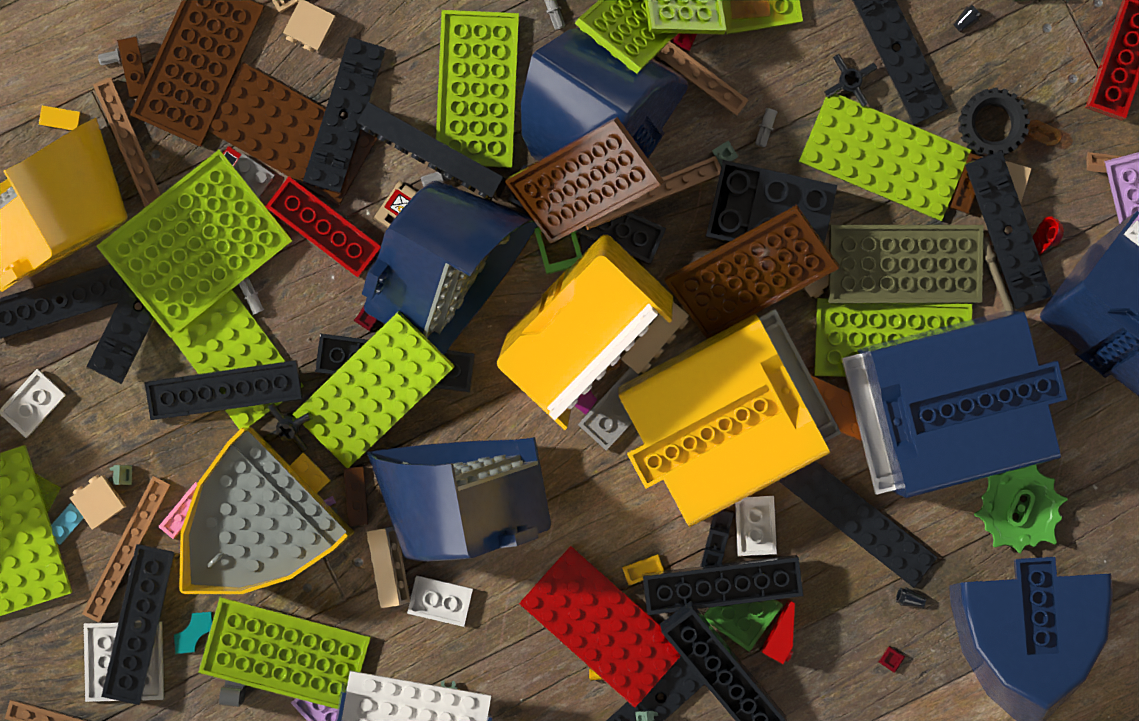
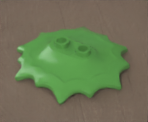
M1036 465L988 477V489L982 495L983 506L974 515L984 522L985 531L992 534L994 548L1004 545L1012 546L1018 553H1022L1025 546L1035 547L1041 541H1047L1054 545L1057 544L1055 527L1062 520L1059 507L1068 498L1056 493L1054 490L1055 479L1041 474ZM1025 495L1026 501L1021 502L1020 496ZM1013 513L1018 514L1019 517L1017 520L1012 519Z

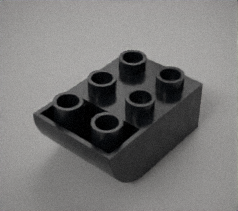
M723 160L706 237L727 244L798 205L825 244L838 185Z

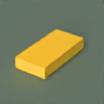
M42 105L39 125L72 131L79 126L81 112Z
M658 554L622 567L628 585L643 581V573L664 571Z

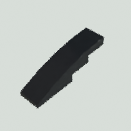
M724 509L713 515L700 567L722 563L734 511Z

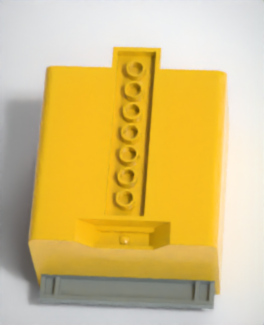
M776 309L759 318L754 314L618 387V396L644 443L627 452L630 461L645 489L664 480L689 528L828 455L830 451L825 442L841 434Z

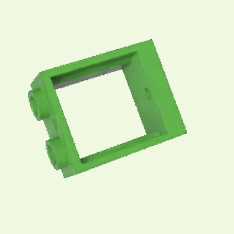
M539 227L534 229L547 275L570 268L582 256L576 232H572L571 237L577 257L549 265L541 237L543 232Z

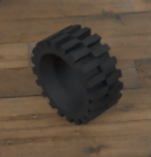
M992 88L990 90H982L966 102L958 119V122H960L958 130L962 133V141H966L968 144L966 146L968 149H973L975 154H982L984 157L998 151H1002L1003 155H1007L1023 143L1024 137L1029 131L1027 126L1030 124V119H1027L1028 109L1023 107L1025 103L1023 100L1019 101L1016 98L1018 95L1008 93L1009 90L1007 89L998 90V88ZM994 105L1007 112L1011 121V129L1004 140L991 142L979 135L975 126V119L981 108Z

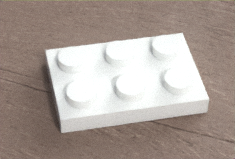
M36 369L2 406L0 415L25 438H28L64 399L66 394L39 369Z
M774 496L746 497L735 503L738 556L777 554Z
M416 575L407 614L464 627L473 588Z

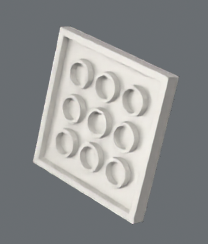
M159 621L142 700L164 699L162 621ZM118 622L84 623L85 702L117 701L101 696ZM135 622L134 625L136 628H140L142 623Z

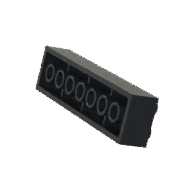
M368 102L357 122L362 125L361 129L372 136H375L377 133V138L390 146L392 143H395L394 148L406 155L411 152V157L422 164H425L426 161L429 162L428 167L440 174L442 171H445L444 176L456 183L459 180L463 181L462 186L473 192L476 189L479 190L478 195L492 201V199L498 201L507 185L505 182L506 178Z
M522 166L521 170L525 169L528 166ZM511 191L507 202L526 210ZM628 213L587 230L583 226L574 232L594 241L598 240L602 235H609L634 259L645 264H651L666 228L633 213Z
M320 333L315 372L334 374L368 340ZM448 350L444 356L454 365V368L433 388L470 392L475 354Z
M797 555L642 574L648 615L677 612L690 601L697 609L803 596L799 557Z
M691 601L660 624L662 634L735 721H787L784 712Z

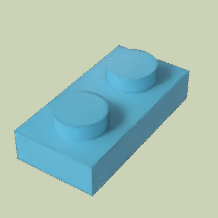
M70 503L51 525L53 535L59 545L64 542L84 519L73 503Z

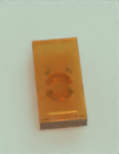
M730 0L731 19L770 17L769 0Z

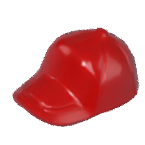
M1052 216L1042 220L1032 237L1039 256L1048 247L1059 245L1064 235L1062 223Z

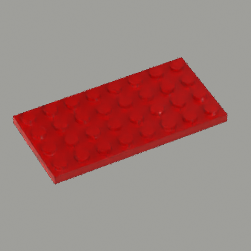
M571 546L519 603L521 607L634 708L681 656L662 634L660 625Z

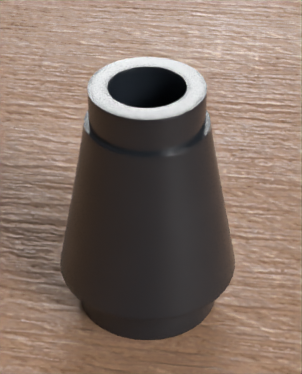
M971 4L964 9L953 25L961 33L980 21L979 18L982 15Z
M905 587L899 588L896 602L900 606L924 608L926 597Z

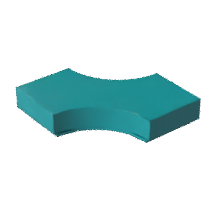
M212 611L192 613L189 626L184 631L174 634L175 654L196 652L199 638L203 634L210 632L213 622Z

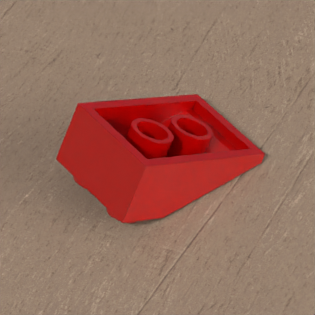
M789 599L760 649L762 653L782 664L785 661L788 662L793 655L791 649L793 648L795 603Z

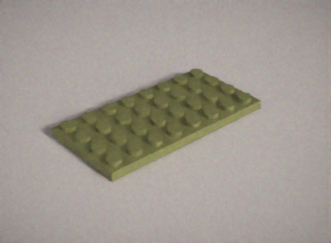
M830 225L829 251L839 264V269L829 274L828 302H982L984 225Z

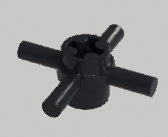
M840 54L835 55L833 59L842 73L839 77V83L824 91L825 96L829 98L843 89L847 92H853L862 107L867 105L868 101L863 95L860 86L863 77L877 70L876 64L872 63L860 71L848 69ZM845 77H855L856 80L853 82V85L850 86L848 85V82Z
M275 403L270 404L268 408L278 422L276 430L263 437L264 441L268 443L278 437L284 441L292 439L302 453L305 452L308 447L299 437L298 433L300 425L313 419L312 414L308 412L299 418H296L293 413L283 415Z

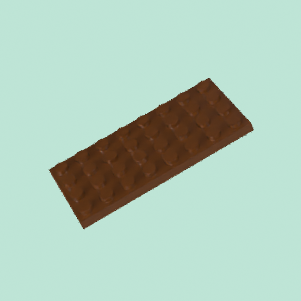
M182 0L130 115L201 147L265 7L252 0Z
M244 62L225 92L208 129V132L284 175L290 176L293 180L339 206L377 141L376 137L362 129L360 130L340 194L303 183L326 109Z
M616 117L510 176L505 182L549 242L553 243L661 186L664 180L619 118Z
M798 205L668 275L665 277V282L706 339H709L839 269V264Z

